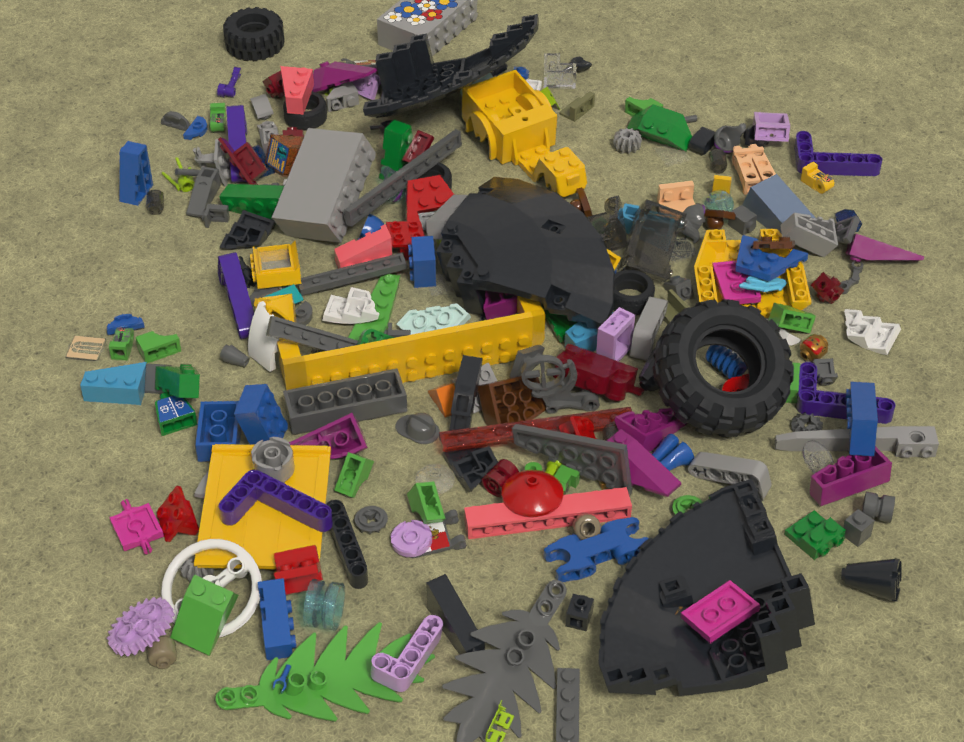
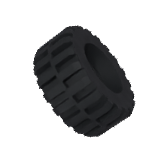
M248 7L244 10L240 9L228 16L223 24L226 49L237 59H244V61L253 60V62L266 60V58H271L274 54H278L284 46L283 21L277 13L272 10L269 11L267 8Z

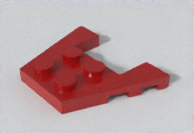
M440 175L407 181L406 221H420L418 213L438 210L454 195Z

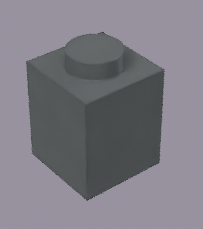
M743 205L730 211L736 214L735 220H728V225L741 235H745L755 229L757 220L755 213Z
M857 509L845 519L843 527L846 530L845 538L859 547L871 537L875 520Z

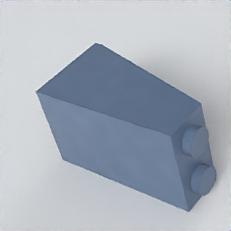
M777 174L752 186L742 204L757 215V221L767 229H778L780 233V225L793 213L810 215L811 218H815Z

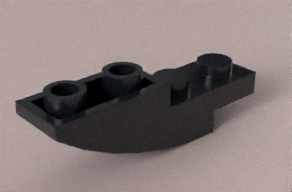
M467 355L462 357L452 402L449 433L470 435L483 358Z

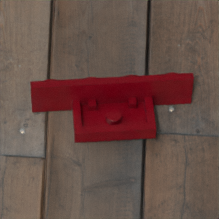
M220 137L218 140L221 143V149L229 154L231 157L229 160L232 165L238 167L241 178L244 181L247 180L250 185H258L255 180L268 171V169L250 143L246 142L234 151L228 141Z

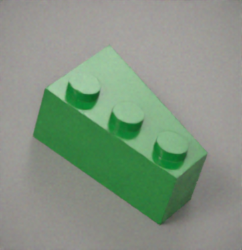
M393 120L385 128L382 148L385 150L384 159H381L383 172L379 174V179L386 180L408 164L402 159L413 139L411 125Z

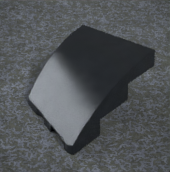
M243 210L238 222H234L229 234L226 233L220 249L260 246L271 234L276 223L274 220Z
M479 438L443 450L442 453L455 477L468 492L473 491L482 481V478L498 462L490 446L483 447Z

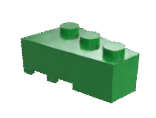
M180 364V367L156 366V390H162V392L169 390L170 395L178 398H199L200 374L192 364Z

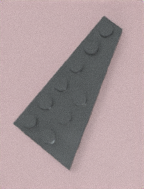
M521 424L513 426L512 432L515 445L535 454L542 453L549 457L548 460L554 463L559 461L569 468L580 471V475L592 481L596 479L606 483L607 488L627 487L629 497L633 493L627 445Z

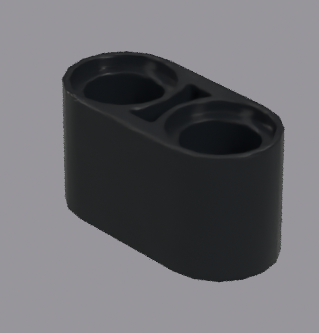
M701 127L691 138L688 148L705 155L714 146V134L716 131Z

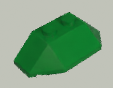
M654 104L632 116L627 129L633 128L634 131H639L643 138L683 152H687L692 138L683 114Z

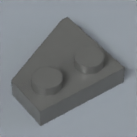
M856 215L835 223L838 243H851L860 222Z
M535 345L519 350L509 378L521 375V368L524 363L530 358L543 355L545 348L541 345ZM540 363L531 366L527 371H532Z

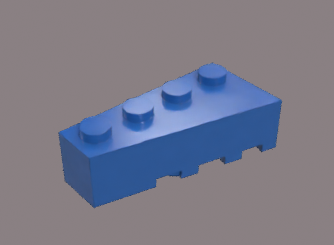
M850 382V389H846L849 455L874 456L878 423L875 383Z

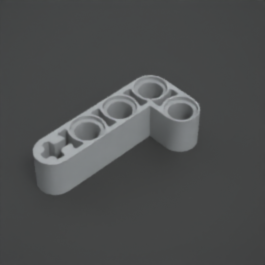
M649 297L634 329L630 357L648 360L653 350L654 339L666 315L668 300Z
M698 452L688 467V471L692 476L704 480L736 484L752 479L759 492L761 501L764 500L772 486L767 466L758 460Z

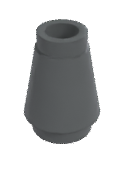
M226 344L220 353V358L223 359V362L244 368L250 360V357L233 345L229 346Z

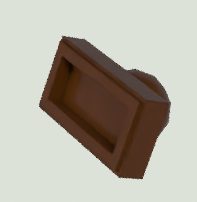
M578 188L579 199H574L570 204L583 212L591 223L594 220L584 188Z
M705 209L704 217L708 218L706 223L709 230H721L724 225L723 219L735 220L736 216L734 212Z

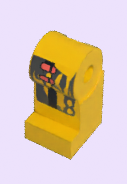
M812 162L802 168L801 181L820 194L834 187L833 178L821 172L816 163Z

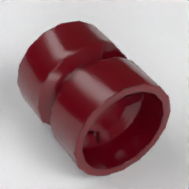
M507 459L499 460L492 470L482 478L483 487L490 494L501 497L503 484L510 476L519 472L517 467Z

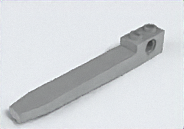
M935 426L877 427L875 446L880 451H894L895 457L929 458L936 457L939 442ZM849 429L797 431L776 435L775 449L785 451H849Z

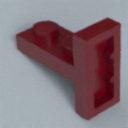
M418 130L402 160L405 163H409L430 148L434 137Z

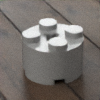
M269 437L270 440L264 442L263 440L258 441L251 451L253 470L261 471L285 483L295 470L293 450L289 442L280 437Z

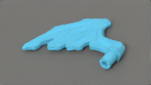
M749 276L746 282L739 284V287L766 293L773 290L781 291L787 285V282L777 277L771 281H766Z

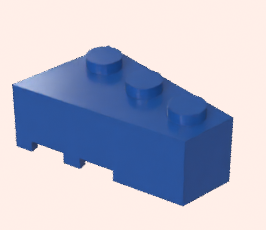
M127 141L119 152V202L138 206L153 186L147 145Z
M284 578L259 581L258 590L266 659L273 660L275 657L278 659L288 658L293 653L292 648L297 647L295 635L290 634V631L294 630L293 617H288V613H292L291 600H286Z

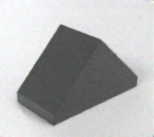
M146 364L145 393H163L162 390L155 389L156 366L172 367V365Z

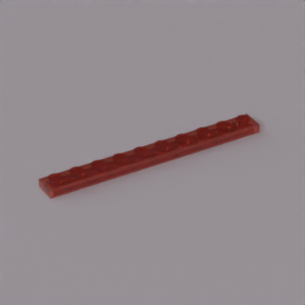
M631 407L443 431L439 432V440L443 452L514 443L512 428L515 424L561 432L559 425L570 421L571 416L590 419L594 425L593 432L618 429L615 417L631 412L632 409Z

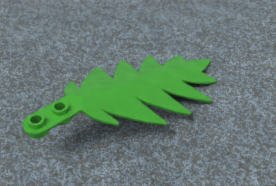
M379 622L361 639L346 660L348 626L345 625L335 635L319 657L315 667L316 633H312L282 665L277 675L278 658L275 657L266 667L259 685H246L237 688L225 687L217 692L215 702L220 708L225 710L264 706L266 710L277 716L291 719V714L285 709L287 708L314 718L336 722L338 718L324 699L365 714H369L370 710L354 690L389 701L402 702L403 699L392 689L374 681L370 675L371 660L376 653L382 623ZM409 633L396 639L379 653H385L398 659L412 635ZM431 654L425 664L434 659L435 655ZM288 664L291 666V669L285 681V691L281 693L282 684H276L273 690V682L280 678ZM417 674L412 683H422L424 678Z

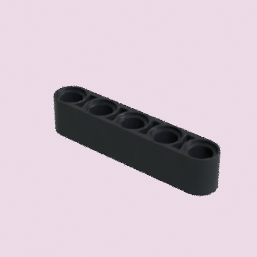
M330 500L326 503L332 511L333 526L330 532L350 585L353 588L362 589L368 584V570L344 504L340 500Z

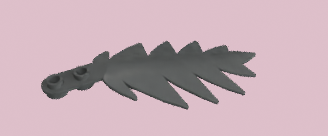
M559 580L550 581L530 612L524 610L502 612V616L515 621L486 626L470 633L472 637L498 649H487L457 655L455 657L457 661L484 673L455 679L442 685V688L445 690L473 697L454 707L443 718L447 722L460 723L456 742H474L479 736L485 742L486 733L496 715L501 700L502 706L506 708L504 712L514 715L509 728L518 738H521V720L514 692L537 713L542 712L534 679L529 669L552 689L556 688L555 672L547 642L556 651H559L560 647L558 638L548 623L566 596L567 589L563 582ZM552 588H557L559 594H553ZM541 606H547L548 612H543ZM509 717L507 718V720H506V722H505L506 724H508V722H509V720H510ZM494 723L493 729L497 730V724ZM490 732L488 739L491 738L493 732Z

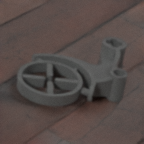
M539 355L527 360L521 368L523 383L532 389L531 394L533 397L543 398L548 414H555L558 412V409L566 407L584 409L588 412L595 411L600 406L598 394L583 388L580 390V393L570 392L577 381L576 366L570 359L567 360V363L563 364L557 357ZM544 362L553 363L558 366V368L546 369L547 376L559 375L556 379L547 383ZM540 363L542 383H534L527 379L540 377L539 370L527 371L531 366ZM569 368V373L565 377L564 369Z

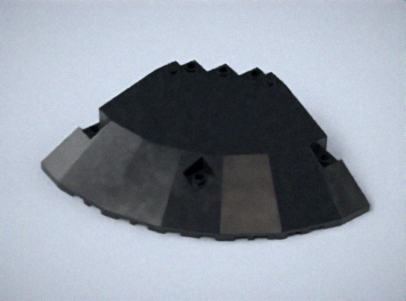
M538 14L523 16L521 23L507 25V32L493 34L490 39L489 48L466 58L434 63L427 33L411 36L409 43L394 45L393 52L377 54L375 62L383 92L381 99L364 103V115L376 118L397 115L446 98L505 64L527 46L539 29Z
M493 177L478 187V194L469 193L447 220L441 232L443 239L436 251L447 282L452 283L456 297L462 298L467 313L484 315L485 292L492 291L514 294L543 303L545 310H549V313L567 315L568 321L586 323L587 328L598 329L612 315L614 310V268L603 238L583 212L557 193L520 179Z
M752 479L723 487L710 494L709 499L701 504L699 502L692 505L693 508L685 513L678 512L669 520L670 524L665 529L661 527L656 537L653 539L649 538L641 545L640 553L637 557L633 556L625 567L626 572L621 578H617L613 587V595L608 599L607 610L603 612L600 619L601 634L599 637L598 663L609 693L656 695L655 691L673 685L676 686L680 696L743 689L767 682V675L788 669L786 651L801 647L799 630L815 625L810 589L802 573L791 575L778 546L774 528L767 517L766 509L759 498V492ZM731 580L760 604V610L712 643H709L681 619V612ZM680 607H683V608L675 615V613L677 612V610H678Z

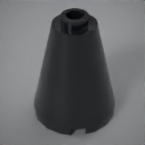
M894 558L847 564L846 568H842L841 580L845 581V585L890 601H898L901 589L899 588V583L902 580V561Z

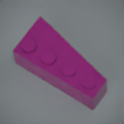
M876 446L874 456H842L837 459V463L834 465L829 464L811 476L809 494L820 506H824L890 481L892 462Z

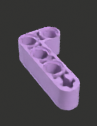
M436 615L427 616L398 659L385 653L375 654L371 660V678L394 691H406L439 643L443 628L442 619Z

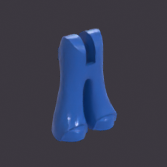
M668 434L652 453L669 471L682 465H690L694 459L691 448L684 442L679 444L678 437L673 434Z

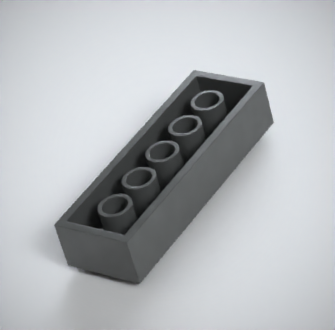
M398 368L283 391L285 410L292 435L316 430L350 413H353L358 421L407 412V394Z

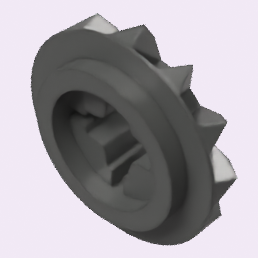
M806 412L803 415L797 413L796 417L792 418L791 428L793 432L822 430L823 422H820V417H814L813 413L811 415H807ZM810 422V424L806 426V428H804V424Z
M377 506L363 507L355 515L356 528H360L362 533L368 531L370 534L372 531L379 533L380 529L385 528L388 522L387 513ZM375 518V522L371 521L370 523H368V520H372Z

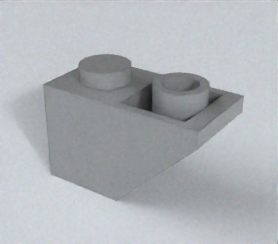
M352 81L335 86L326 98L328 112L359 105L358 91Z

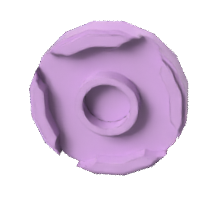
M411 520V522L407 523L404 521L393 529L391 545L394 551L401 556L416 557L422 555L430 548L433 536L430 527L422 521Z

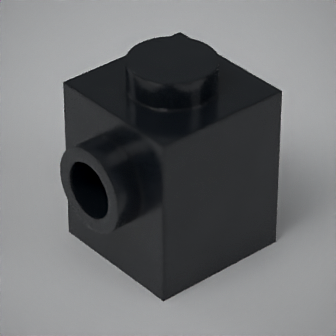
M573 594L566 612L565 626L587 631L593 614L594 599L585 595Z

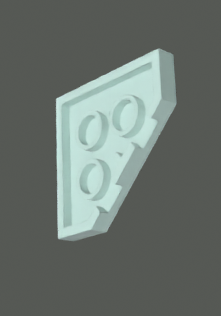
M456 303L450 304L448 307L435 306L420 311L416 309L409 310L397 325L402 330H411L412 335L464 325L471 316Z

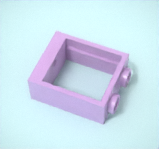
M754 112L755 140L789 142L790 123L787 114Z
M619 307L598 328L596 353L620 361L631 350L635 315Z

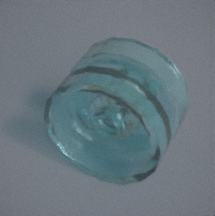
M312 579L310 581L303 611V622L306 627L317 628L322 622L325 630L336 631L338 629L345 601V586L343 583L331 582L327 587L324 580Z

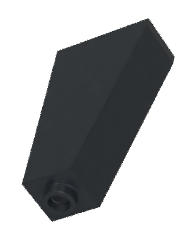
M444 574L426 582L427 609L431 615H436L442 619V631L459 655L485 650V642L470 635L471 632L478 629L447 575Z

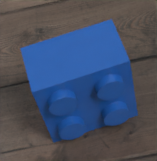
M433 236L411 237L412 244L408 245L409 255H412V257H409V269H413L410 270V281H414V288L436 287V260Z

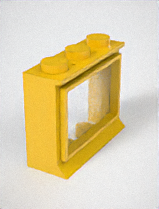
M296 241L291 245L257 247V249L253 247V254H250L253 282H257L258 289L302 284Z

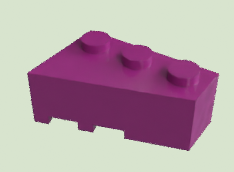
M492 291L485 292L486 300L483 309L487 320L517 314V295Z

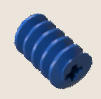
M710 345L706 352L707 362L711 363L712 366L716 367L729 379L740 377L746 372L747 367L743 359L738 357L736 353H732L731 349L720 345Z

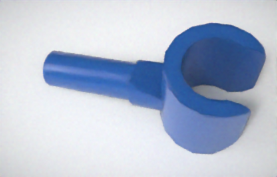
M287 664L280 678L273 682V690L276 684H282L281 693L285 691V681L291 669L290 665Z

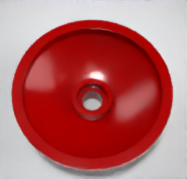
M524 470L510 476L502 486V500L509 510L518 515L539 517L555 511L560 506L564 491L560 481L553 475L540 470Z

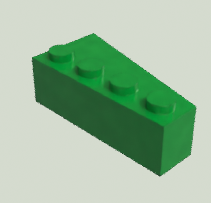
M228 184L219 197L222 205H228L231 212L241 214L245 210L273 220L272 215L284 186Z

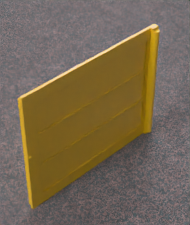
M212 445L197 542L207 539H223L236 543L253 557L259 569H276L274 553L310 545H316L320 561L323 532L317 531L258 500L236 524L225 525L222 523L219 503L248 471L253 470L251 451L254 445ZM290 445L293 450L295 470L293 475L284 484L326 504L331 447ZM221 549L204 550L195 554L194 566H197V568H227L228 562L232 558H236L237 555ZM238 564L234 568L241 569L242 564Z

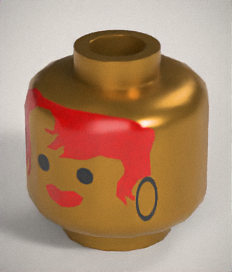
M810 335L800 344L801 357L811 362L814 359H821L828 352L827 340L822 335Z

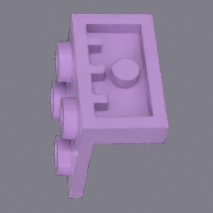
M376 72L367 77L352 81L358 94L371 100L375 99L379 84H381L379 75Z

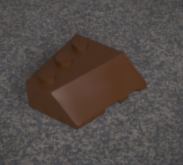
M521 375L478 386L485 424L500 442L504 441L506 435L512 432L515 424L522 425L525 422H530L546 410L543 398L532 396V389L525 386ZM539 377L527 378L531 382L540 383Z

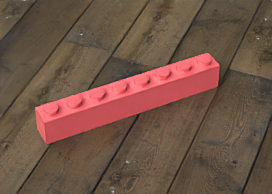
M627 487L563 495L562 503L555 511L539 517L518 515L509 510L504 503L465 507L464 521L468 539L569 527L572 526L574 519L582 513L594 515L600 523L630 518L632 504Z

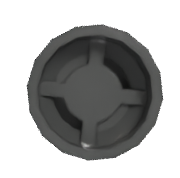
M866 491L862 512L872 519L878 517L879 521L891 523L895 496L883 495L879 497L877 493Z

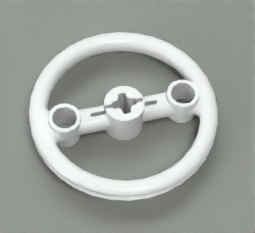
M207 539L191 544L175 556L164 574L161 595L162 599H166L174 609L175 615L172 618L175 624L183 598L179 599L175 605L173 604L172 584L182 564L196 553L209 549L227 550L237 555L236 558H232L228 562L227 568L216 577L213 575L203 577V579L224 588L235 578H243L247 572H250L252 590L249 601L244 610L234 620L225 624L219 636L223 637L241 628L251 618L260 601L258 582L262 580L258 565L244 548L228 540ZM242 564L240 571L233 572L236 565Z

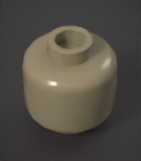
M589 513L578 515L572 524L574 534L581 540L598 535L601 531L599 520Z
M163 635L158 637L160 639L159 642L154 641L151 648L147 646L150 665L159 669L168 668L177 659L174 640Z

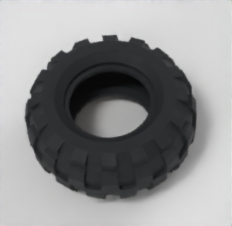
M722 299L721 302L707 300L696 303L692 308L683 309L665 327L656 343L653 354L655 359L654 366L652 367L653 376L657 386H660L659 395L665 406H670L676 413L674 416L684 425L689 423L696 427L695 431L706 435L718 433L721 437H737L741 433H752L762 428L768 421L774 418L786 403L790 395V385L794 378V365L789 360L792 355L786 338L782 339L779 334L780 329L772 319L768 321L760 314L761 310L752 305L748 307L739 305V301ZM720 345L736 352L743 359L748 369V388L738 392H728L717 389L709 384L698 369L696 351L704 346Z

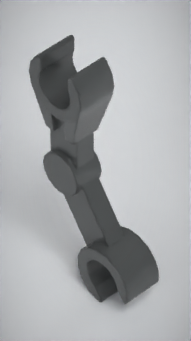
M855 261L852 262L851 271L853 276L851 279L841 282L840 286L844 288L842 294H847L853 285L859 283V274L864 266L862 262L860 267L854 265Z

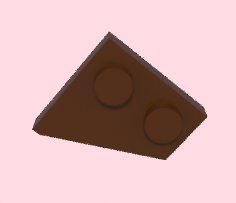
M761 236V240L753 241V249L795 248V240H790V237H779V240H772L771 236Z

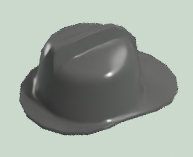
M426 413L403 416L395 425L398 434L419 444L433 443L440 435L438 425Z

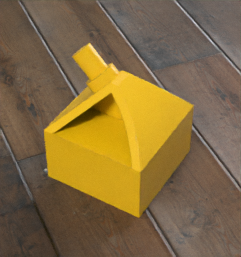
M292 294L255 298V310L259 302L264 301L269 315L273 314L275 317L296 322L295 303Z

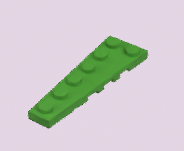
M385 274L380 277L371 294V299L375 303V310L379 312V318L374 321L355 324L348 338L359 340L361 333L367 329H374L382 333L388 329V323L400 284V275ZM371 333L366 335L368 342L373 340Z

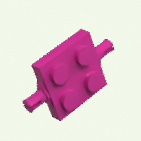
M125 499V502L122 500L121 505L124 510L120 514L109 518L123 550L127 551L141 546L144 554H148V551L150 554L153 549L149 542L164 537L150 504L131 507L128 499Z

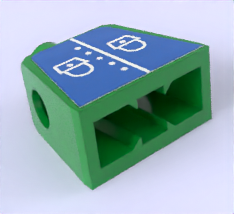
M163 392L160 395V400H156L155 407L161 436L197 425L195 410L185 398H178L170 395L169 392Z

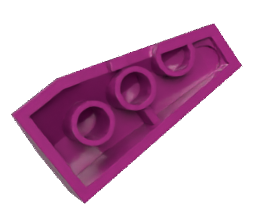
M325 61L319 64L320 67L314 69V87L312 91L318 92L334 85L338 86L348 81L358 80L375 73L377 70L372 67Z
M854 234L851 243L847 244L846 255L851 256L850 260L856 262L861 260H924V256L859 234Z
M672 408L659 409L655 413L643 410L642 414H635L634 411L615 417L618 431L622 429L635 438L649 452L658 447L668 434H674L685 426L674 416L676 413Z
M353 413L289 442L290 445L331 447L330 459L343 458L347 456L348 452L356 454L368 448L363 431Z
M622 429L607 440L627 445L632 486L633 484L639 485L647 491L668 497L682 485L649 451Z

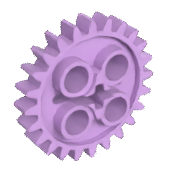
M153 597L149 601L146 598L142 604L140 601L137 602L136 607L130 606L128 612H122L124 616L116 618L118 622L111 625L113 629L108 631L110 636L107 637L109 646L116 654L120 656L125 654L128 657L131 653L136 655L138 650L144 652L145 647L149 646L151 648L154 641H160L158 637L166 635L165 630L171 628L169 623L174 621L172 617L175 615L174 609L166 599L161 597L156 599Z

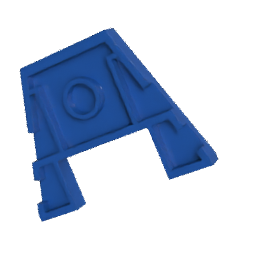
M743 235L736 262V272L771 281L785 273L787 268H794L798 266V262L807 261L808 253L793 249L786 258L780 257L775 253H766L760 249H753V241L758 239Z

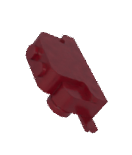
M567 344L565 350L557 356L563 364L567 363L568 359L574 362L577 370V381L575 383L577 387L596 394H604L607 398L615 401L624 400L627 392L641 396L645 391L634 386L638 368L572 344ZM569 368L564 369L565 377L569 373Z

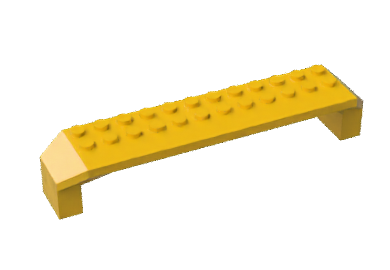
M517 296V314L304 356H301L298 344L281 340L277 341L280 370L285 388L290 390L398 368L402 383L459 372L463 355L483 358L482 365L488 362L490 365L515 361L519 350L542 345L545 338V312L540 302Z

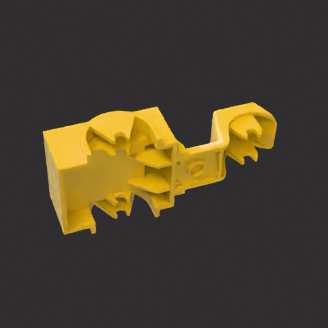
M517 70L463 88L462 119L466 122L465 131L468 133L474 130L475 136H480V142H484L488 137L490 160L497 158L501 164L512 161L515 166L519 165L533 182L538 181L540 177L544 176L546 187L551 185V191L557 192L561 197L577 193L578 188L582 187L585 189L587 185L585 165L571 149L564 147L550 152V147L555 145L557 114L553 111L546 96L541 91L534 90Z

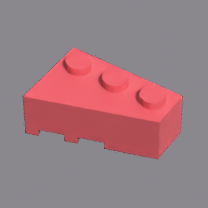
M281 66L287 113L304 115L314 87L313 69Z
M386 224L380 226L381 229L376 232L366 233L365 237L357 241L353 239L335 248V262L338 269L392 255V238Z

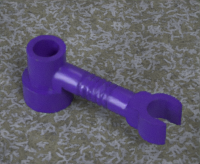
M234 67L228 85L219 83L217 96H235L236 88L234 86L241 76V68Z

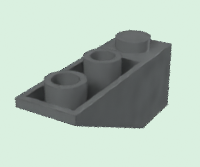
M202 166L195 180L186 212L187 215L202 217V212L206 210L207 204H211L221 186L219 169Z

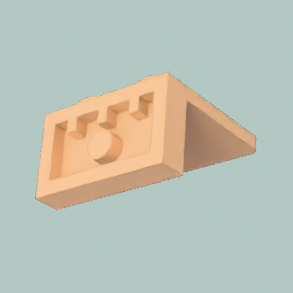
M693 181L660 184L657 197L660 209L675 212L677 217L688 206L694 205Z

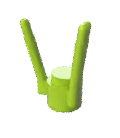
M176 157L175 160L178 167L183 169L179 158ZM165 172L161 173L178 191L188 192L194 187L193 176L181 175L177 183Z

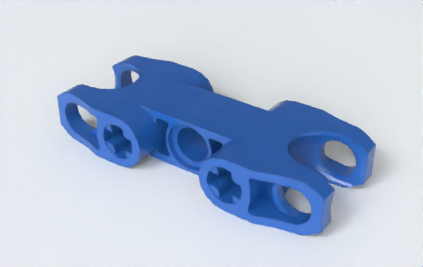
M637 518L616 519L605 523L601 527L600 534L580 540L575 534L560 538L544 549V558L548 562L555 560L567 562L556 570L555 578L561 582L580 580L593 575L597 569L596 565L615 558L620 565L629 563L633 556L637 557L641 551L639 548L649 538L634 539L629 537V535L639 530L640 522Z

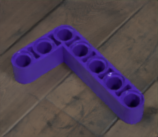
M244 105L226 106L228 140L234 151L246 143L247 124ZM230 162L232 183L247 182V180L244 181L239 175L240 170L238 167H234Z
M799 131L796 134L794 146L797 171L801 174L802 168L812 162L818 165V169L828 175L878 176L880 174L883 160L880 155L813 152L811 134L807 131Z
M236 252L218 256L217 264L219 281L221 286L225 285L240 339L249 338L254 311Z
M812 362L802 363L799 373L797 411L801 414L806 412L807 415L813 413L814 416L846 419V393L816 390L817 366ZM876 397L878 423H890L896 406L895 402L888 398Z
M258 470L248 471L219 503L221 521L225 525L236 524L258 500L317 531L326 532L333 526L332 511L328 505Z

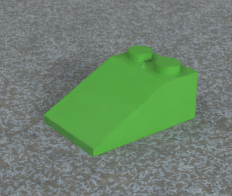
M194 575L184 595L170 638L210 656L239 595Z

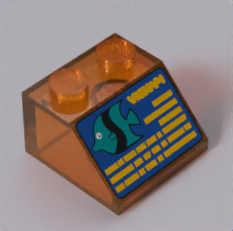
M271 134L265 164L281 174L289 176L304 137Z

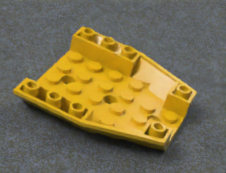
M760 229L759 240H761V236H771L772 240H779L782 234L778 229ZM706 230L694 265L699 302L707 300L722 301L714 277L712 263L737 261L741 240H726L725 230ZM759 248L763 252L775 253L784 258L792 251V249ZM801 261L798 262V266L787 268L785 273L777 277L787 282V285L781 291L773 290L766 293L759 291L761 302L755 303L752 306L761 310L760 314L764 318H769L774 303L788 305L801 311L811 305L803 263ZM747 303V304H739V305L748 307V306L751 305V304Z

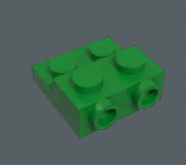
M814 510L787 528L784 535L815 560L820 556L824 557L834 546H840L845 540L846 530L831 517L826 520Z

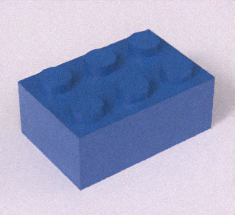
M245 385L234 415L249 444L255 445L260 440H263V442L270 440L269 437L283 438L288 429V423L284 419L281 409L277 405L268 385Z
M239 401L201 402L195 444L198 462L211 460L212 445L240 444L241 427L234 415Z

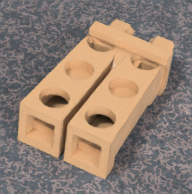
M751 144L748 148L743 149L740 146L733 147L732 165L737 170L744 195L748 194L752 186L776 174L764 153L763 146L758 147L756 144Z

